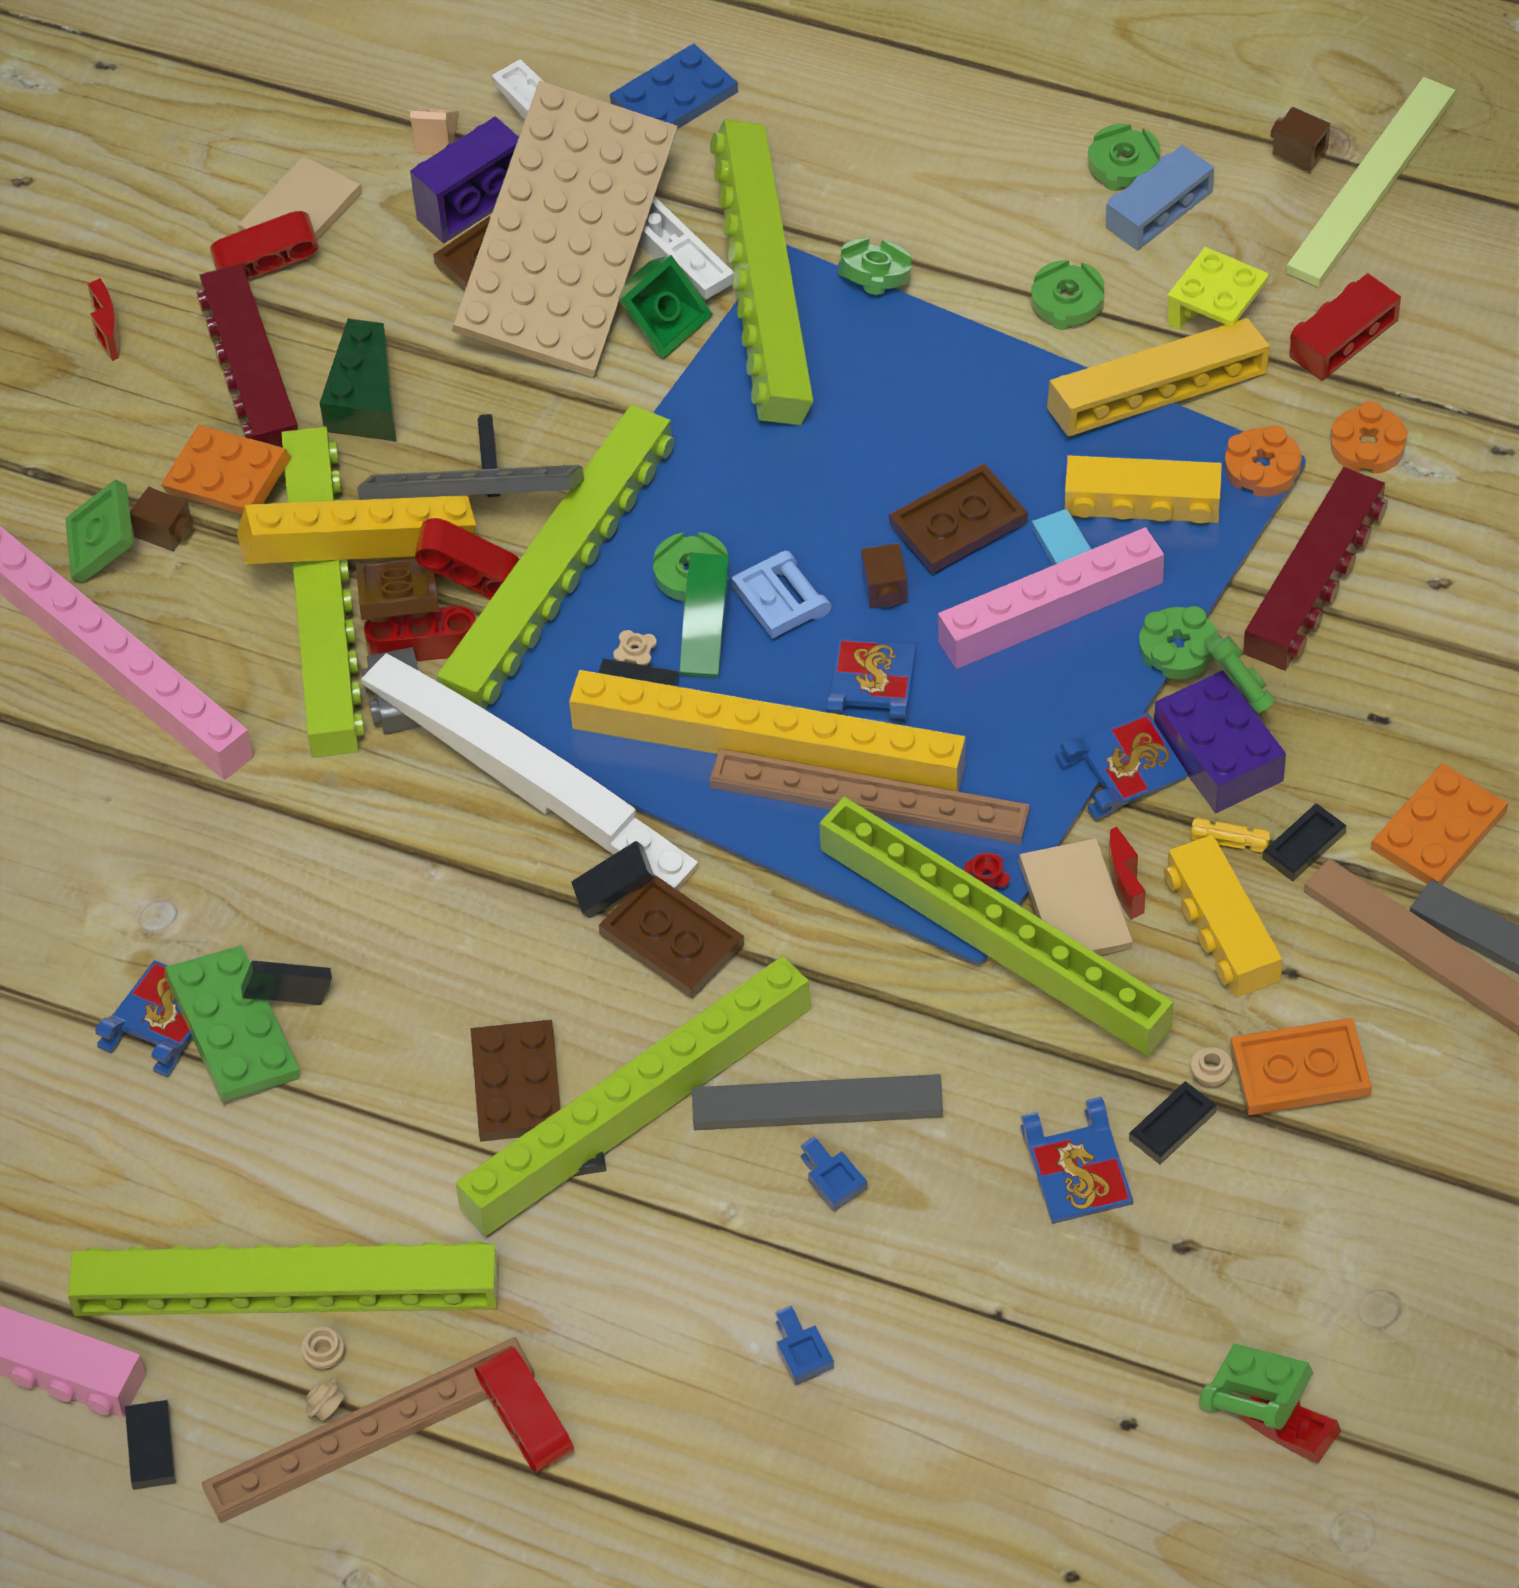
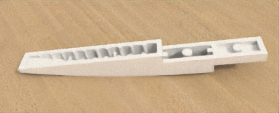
M520 59L491 75L494 84L525 120L538 82L543 80ZM654 196L639 245L653 259L672 255L697 292L705 300L732 285L734 272Z
M387 653L361 678L363 685L545 815L552 810L613 855L634 841L639 842L644 846L653 873L677 890L697 870L698 862L635 818L636 809L533 739L448 687Z

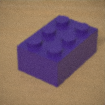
M495 116L411 169L410 176L417 220L444 244L491 214L498 199L519 136Z
M1224 670L1155 701L1154 723L1187 772L1190 780L1215 814L1284 781L1285 751Z

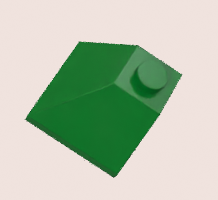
M672 255L650 260L625 282L618 298L660 359L667 356L713 315Z

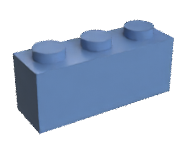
M1181 145L1171 154L1164 155L1158 164L1148 172L1137 176L1134 182L1125 190L1114 194L1109 199L1106 205V229L1137 251L1213 192L1214 167Z

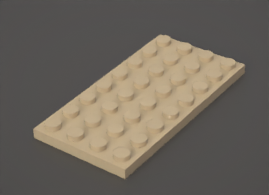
M539 80L458 309L452 332L593 378L619 303L618 298L633 262L678 126Z

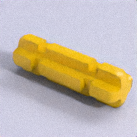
M1200 817L1195 818L1192 823L1191 839L1194 841L1213 834L1219 845L1245 849V846H1250V851L1261 853L1270 843V831L1267 829L1254 827V830L1250 831L1248 830L1249 826L1216 821V824H1211V819Z

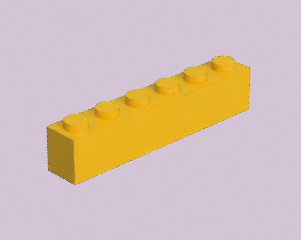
M1245 318L1237 321L1233 326L1223 325L1049 380L1047 409L1069 437L1265 374L1270 345L1252 322Z
M468 495L251 504L244 506L237 536L244 564L415 556L423 521L430 518H441L473 534L476 522Z

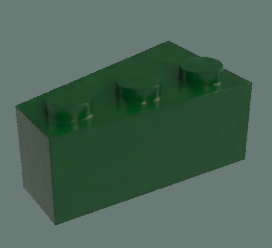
M348 318L319 403L323 427L327 426L329 433L397 442L384 323Z

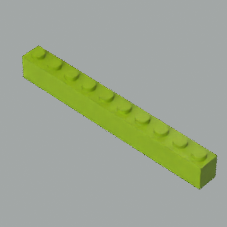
M724 119L718 133L715 132L712 135L710 152L715 155L716 166L714 176L715 180L719 181V206L723 208L725 216L723 231L725 235H728L729 240L728 260L733 264L734 275L732 284L733 289L737 291L739 300L737 315L738 318L742 319V345L747 348L748 354L746 369L747 374L751 375L753 384L751 400L753 404H756L758 420L801 425L813 403V396L766 127L763 124Z
M632 404L628 407L583 470L584 479L565 495L436 675L437 682L483 709H486L489 704L495 703L500 695L503 683L508 676H513L517 672L522 656L528 648H533L536 645L546 622L556 617L563 598L568 592L571 593L575 590L580 574L587 565L590 566L594 563L599 547L606 538L609 539L613 536L623 513L632 509L640 489L644 484L648 485L651 482L662 458H667L672 452L674 438L671 432V420Z
M327 426L282 432L283 448L291 456L285 467L288 503L342 501V499L335 500V493L342 492L340 472L332 468V464L339 463L337 442H329ZM348 559L293 562L307 735L312 758L359 752L358 736H365L362 712L355 713V705L362 704L359 681L352 682V674L359 673L356 650L349 651V643L356 642L353 619L347 620L346 618L347 612H353L351 590L344 589L343 582H350Z
M845 796L820 821L821 851L1144 1055L1149 1056L1171 1031L1174 1007L1172 1000Z
M781 956L456 1181L455 1185L460 1210L485 1237L578 1173L579 1168L590 1159L596 1158L597 1154L600 1152L605 1154L691 1094L692 1087H701L811 1010L809 980L784 956Z
M481 1241L447 1245L440 1242H427L423 1245H401L399 1243L387 1242L380 1246H359L354 1243H343L339 1246L317 1247L313 1244H300L296 1247H274L261 1244L254 1248H232L227 1245H217L204 1249H191L186 1246H174L170 1249H147L136 1246L127 1250H106L100 1247H91L83 1251H72L68 1298L74 1316L497 1309L499 1263L496 1245L486 1244Z

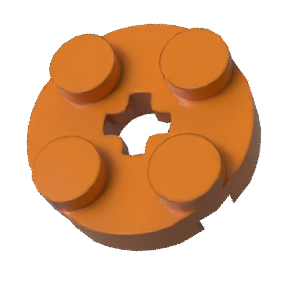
M1367 401L1360 407L1345 411L1332 424L1330 436L1331 451L1334 458L1343 467L1356 472H1360V468L1372 469V474L1383 473L1394 468L1402 460L1407 443V429L1395 414L1382 409V406L1377 402ZM1364 436H1371L1375 438L1376 442L1372 443L1368 440L1363 443L1361 440Z
M1271 425L1267 428L1246 430L1232 436L1228 441L1224 469L1228 480L1234 487L1241 490L1243 486L1246 489L1253 490V495L1270 497L1279 495L1292 487L1294 479L1301 470L1302 456L1297 443L1287 436L1285 429L1281 426ZM1259 458H1265L1269 460V465L1263 466L1261 462L1254 463V461Z

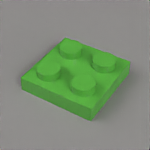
M116 479L65 518L71 578L81 583H84L102 570L103 567L133 545L127 485Z

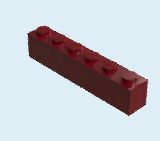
M240 263L199 274L202 289L196 291L198 302L202 312L209 311L210 316L205 317L210 338L217 337L219 343L214 344L219 365L226 364L228 368L223 370L228 392L236 391L237 397H233L232 401L237 418H245L246 424L241 425L243 436L283 448L282 432L299 430L244 267Z
M1346 467L1341 469L1245 629L1244 655L1284 671L1287 670L1293 658L1299 659L1307 643V634L1310 630H1317L1323 617L1324 605L1326 602L1332 603L1340 587V578L1342 575L1348 576L1356 560V551L1359 547L1363 549L1366 547L1372 533L1371 526L1375 520L1380 522L1386 512L1388 500L1384 499L1385 482Z

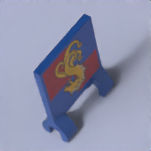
M839 638L826 712L844 715L845 706L847 705L889 708L890 723L907 726L916 644Z
M1148 712L1088 737L1068 739L1060 745L1063 751L1055 755L1063 770L1076 765L1085 758L1104 787V790L1093 795L1092 798L1095 803L1089 804L1087 807L1095 821L1105 818L1125 804L1186 780L1188 777L1187 772Z
M154 960L113 1015L100 1021L95 1029V1033L102 1037L98 1041L97 1047L109 1053H113L116 1050L124 1032L155 1044L156 1047L152 1051L151 1056L158 1062L154 1065L153 1072L168 1078L174 1071L182 1050L191 1040L192 1036L165 979V967L167 965Z
M1102 1096L1085 1101L1087 1109H1084V1114L1089 1127L1044 1137L1038 1112L1021 1116L1022 1125H1020L1022 1137L1029 1150L1052 1224L1133 1205V1198L1110 1130Z

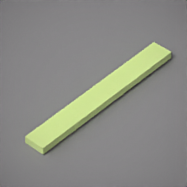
M1425 77L1421 79L1289 261L1286 274L1320 287L1455 99V89Z

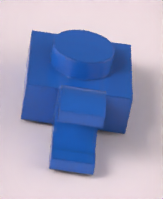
M816 1137L801 1145L802 1150L805 1152L801 1155V1159L812 1170L808 1173V1181L833 1211L867 1189V1180L842 1151L831 1157Z
M791 1305L775 1312L778 1318L776 1326L783 1337L782 1340L776 1342L777 1351L795 1385L834 1368V1360L816 1325L803 1330Z

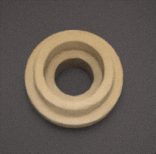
M1206 1047L1197 1051L1192 1057V1075L1205 1087H1218L1231 1076L1233 1067L1231 1057L1220 1048ZM1206 1063H1215L1218 1066L1208 1067Z
M328 1327L312 1329L306 1335L301 1345L303 1359L308 1365L317 1369H326L336 1365L344 1354L342 1337ZM321 1347L330 1348V1350L325 1353H316V1351Z

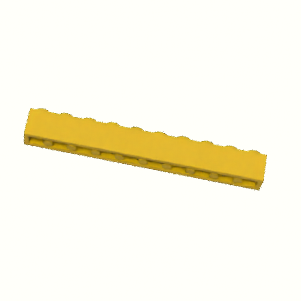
M583 670L578 672L569 700L572 729L718 754L719 748L958 792L966 765V736Z

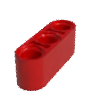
M294 211L223 237L211 245L210 252L216 270L242 263L247 279L251 280L309 258L318 251L319 246L309 214L304 211Z
M430 518L423 521L415 552V560L424 568L490 600L520 560L515 554L441 518Z
M465 606L441 607L439 611L431 612L430 615L421 618L400 615L393 616L392 619L385 622H372L367 619L363 630L368 655L413 647L416 661L447 659L472 627L476 617L474 612Z
M510 1346L474 1366V1372L482 1389L533 1472L538 1473L574 1452V1446L567 1431L515 1347Z

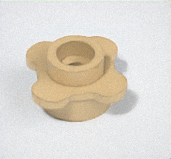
M625 630L619 634L620 644L613 652V657L616 661L645 666L651 662V649L657 644L654 635H641L633 633L631 630Z
M332 1377L326 1384L322 1380L319 1381L308 1393L305 1401L308 1403L306 1415L309 1418L316 1415L323 1421L339 1406L345 1394L335 1384L337 1382L336 1378Z

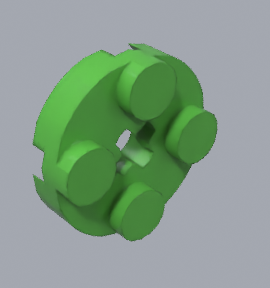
M1130 124L1111 125L1101 129L1094 136V142L1088 148V166L1092 174L1104 182V186L1107 189L1118 191L1130 186L1137 176L1148 172L1158 164L1161 153L1160 144L1157 138L1144 128H1142V132L1131 130ZM1123 152L1126 156H1132L1129 158H1119L1118 153Z
M870 238L854 239L843 245L837 272L844 278L864 285L863 288L866 292L880 295L885 293L886 288H896L909 283L912 271V257L901 246L884 240L881 241V246L869 245Z
M1069 260L1049 263L1042 267L1034 277V283L1031 287L1032 307L1040 317L1051 322V325L1058 330H1066L1072 325L1085 323L1104 309L1103 278L1096 269L1082 262L1081 267L1069 265ZM1062 290H1066L1069 293L1075 291L1072 296L1061 295Z
M685 532L668 537L657 547L654 554L653 576L656 585L664 594L673 599L681 600L685 604L688 570H685L684 564H689L690 552L728 555L724 544L710 534L697 532V536L685 537Z
M1197 606L1188 608L1171 607L1158 612H1150L1144 619V625L1139 635L1140 656L1145 665L1150 669L1154 666L1156 669L1161 670L1162 676L1171 679L1195 677L1206 670V665L1211 662L1212 658L1214 660L1204 640L1216 632V628L1206 618L1205 611ZM1175 638L1186 640L1184 641V647L1178 648L1175 643L1168 642Z

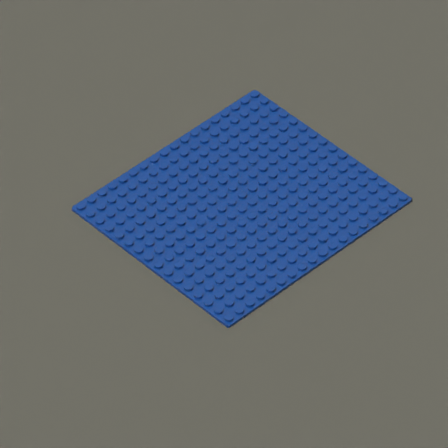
M786 244L813 396V403L802 424L794 425L758 420L756 404H753L751 400L753 384L751 375L747 374L746 369L748 354L747 348L742 345L743 324L742 319L738 318L737 315L739 302L737 300L653 412L671 420V432L674 438L672 452L667 458H662L651 482L648 485L644 484L640 489L632 509L623 513L613 536L604 540L599 547L594 563L585 567L580 574L575 590L566 594L560 603L556 617L546 622L536 645L533 648L527 649L521 658L517 672L513 676H508L501 686L498 699L495 703L489 704L485 710L550 750L636 810L972 964L981 965L986 961L988 955L821 851L819 823L831 810L710 788L709 780L717 754L572 729L569 700L579 670L598 673L603 658L615 660L613 652L619 647V634L625 630H631L633 633L641 635L652 634L655 636L657 644L651 649V662L646 666L679 671L677 687L826 712L839 638L916 644L907 726L966 736V765L959 792L1030 804V814L1021 845L889 820L883 821L963 871L965 863L973 860L978 854L993 853L1001 856L1003 871L1009 874L1010 882L1004 888L994 887L992 889L1021 906L1029 892L1018 863L1019 854L1060 846L1100 785V781L1085 758L1068 769L1063 770L1055 758L1057 753L1063 751L1060 747L1061 743L1071 738L1088 737L1147 712L1168 680V677L1162 676V671L1154 666L1150 669L1145 665L1140 656L1139 635L1146 615L1150 612H1158L1171 607L1188 608L1197 606L1205 611L1206 618H1208L1291 488L1279 495L1259 497L1253 495V490L1246 489L1243 486L1241 490L1234 487L1225 473V454L1229 439L1244 431L1176 403L1068 437L1047 409L1049 380L1087 369L1088 367L895 288H886L885 293L880 295L870 294L864 290V285L840 276L837 272L838 265ZM1068 455L1222 463L1218 523L1147 519L1122 520L1107 517L1083 518L1072 516L1091 550L1146 527L1164 553L1162 584L956 669L938 642V613L1053 566L1032 531V521L1065 509ZM1301 455V470L1299 475L1294 479V483L1296 482V480L1298 479L1306 465V459L1303 455ZM1259 458L1254 461V463L1261 462L1263 466L1269 465V460L1265 458ZM985 463L1028 512V522L932 574L889 524V514ZM685 532V537L697 536V532L710 534L724 544L729 555L730 579L726 600V620L719 679L680 676L685 604L681 600L673 599L664 594L656 585L653 576L655 550L665 539L678 533ZM899 543L907 576L908 603L897 604L893 607L869 608L862 576L861 549ZM789 551L797 560L796 566L816 592L828 599L832 607L825 617L816 620L812 618L772 639L733 589L731 577L780 552ZM687 563L684 564L685 570H688L689 564ZM776 575L798 604L805 602L784 575ZM1175 638L1168 643H1175L1178 648L1184 647V641L1186 640ZM845 706V716L885 723L891 722L889 708ZM983 873V875L989 876L990 873Z

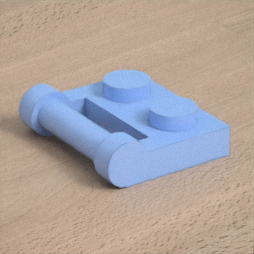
M789 551L780 552L731 577L733 589L772 639L812 618L816 620L825 617L832 607L828 599L824 595H819L796 566L797 560ZM776 575H784L805 602L798 604Z

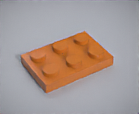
M197 425L161 483V486L168 494L242 514L245 505L264 503L291 456L282 447Z
M1441 763L1372 840L1371 850L1426 884L1432 879L1443 885L1507 813L1508 803Z
M1353 1017L1231 1037L1230 1047L1248 1115L1371 1096L1372 1085Z

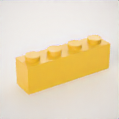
M1068 455L1065 509L1069 511L1071 516L1083 518L1107 517L1122 520L1147 519L1218 523L1222 463Z
M1213 834L1168 850V867L1164 868L1166 882L1172 891H1178L1186 919L1189 922H1195L1199 930L1198 937L1203 950L1206 953L1211 952L1216 960V971L1222 984H1229L1235 997H1239L1280 982L1283 959Z

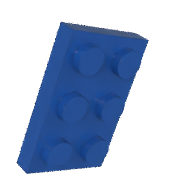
M693 43L610 93V103L678 126L677 129L738 93V82Z

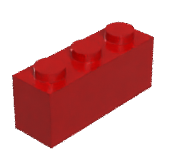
M1366 273L1358 281L1350 282L1334 300L1325 302L1318 309L1317 313L1306 322H1300L1294 327L1290 334L1289 358L1319 380L1324 381L1398 322L1401 296L1371 274Z

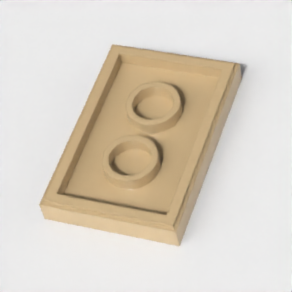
M302 156L238 224L239 231L290 212L304 211L309 214L316 239L318 240L362 193L361 184Z
M1096 838L1019 854L1018 863L1037 917L1099 956L1131 949L1133 942Z

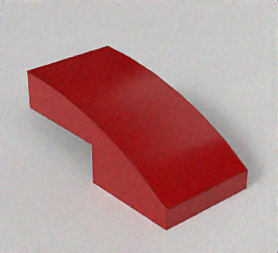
M99 278L88 283L92 306L95 310L90 314L97 340L109 358L114 361L119 358L120 352L119 330L111 297L102 279Z
M1116 826L1110 829V876L1116 895L1124 911L1132 920L1145 913L1146 890L1137 880L1138 854Z
M1254 1396L1250 1397V1400L1269 1404V1402H1271L1269 1400H1265ZM1299 1400L1286 1424L1280 1430L1267 1427L1264 1421L1239 1415L1242 1421L1267 1438L1316 1463H1319L1341 1432L1337 1420L1302 1407Z

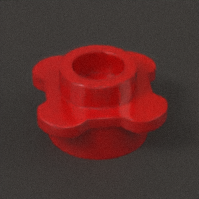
M981 853L975 856L973 860L967 861L964 865L965 872L991 888H1004L1010 882L1009 874L1003 871V860L997 854ZM983 873H990V875L985 876Z

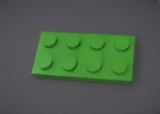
M242 945L165 967V979L190 1030L221 1102L298 1080L300 1075V1069L268 1001L242 998L241 985L250 966Z

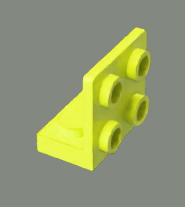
M1204 247L1167 294V325L1181 330L1189 318L1193 319L1200 313L1225 325L1233 326L1268 282V273Z

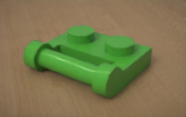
M1216 631L1204 640L1211 655L1219 662L1256 714L1263 712L1275 702L1274 697L1268 690L1263 691V688L1267 685L1255 668L1251 667L1248 670L1239 659L1244 654L1231 636L1222 638L1218 631Z
M1234 1343L1212 1383L1207 1384L1203 1388L1200 1395V1407L1211 1412L1224 1410L1264 1421L1267 1427L1280 1430L1290 1417L1312 1377L1313 1371L1308 1362ZM1230 1391H1235L1246 1395L1269 1400L1271 1402H1269V1404L1250 1400L1247 1398L1231 1395L1229 1393Z

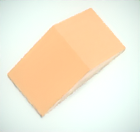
M426 108L412 110L410 119L415 153L437 154L448 144L453 143L459 111Z

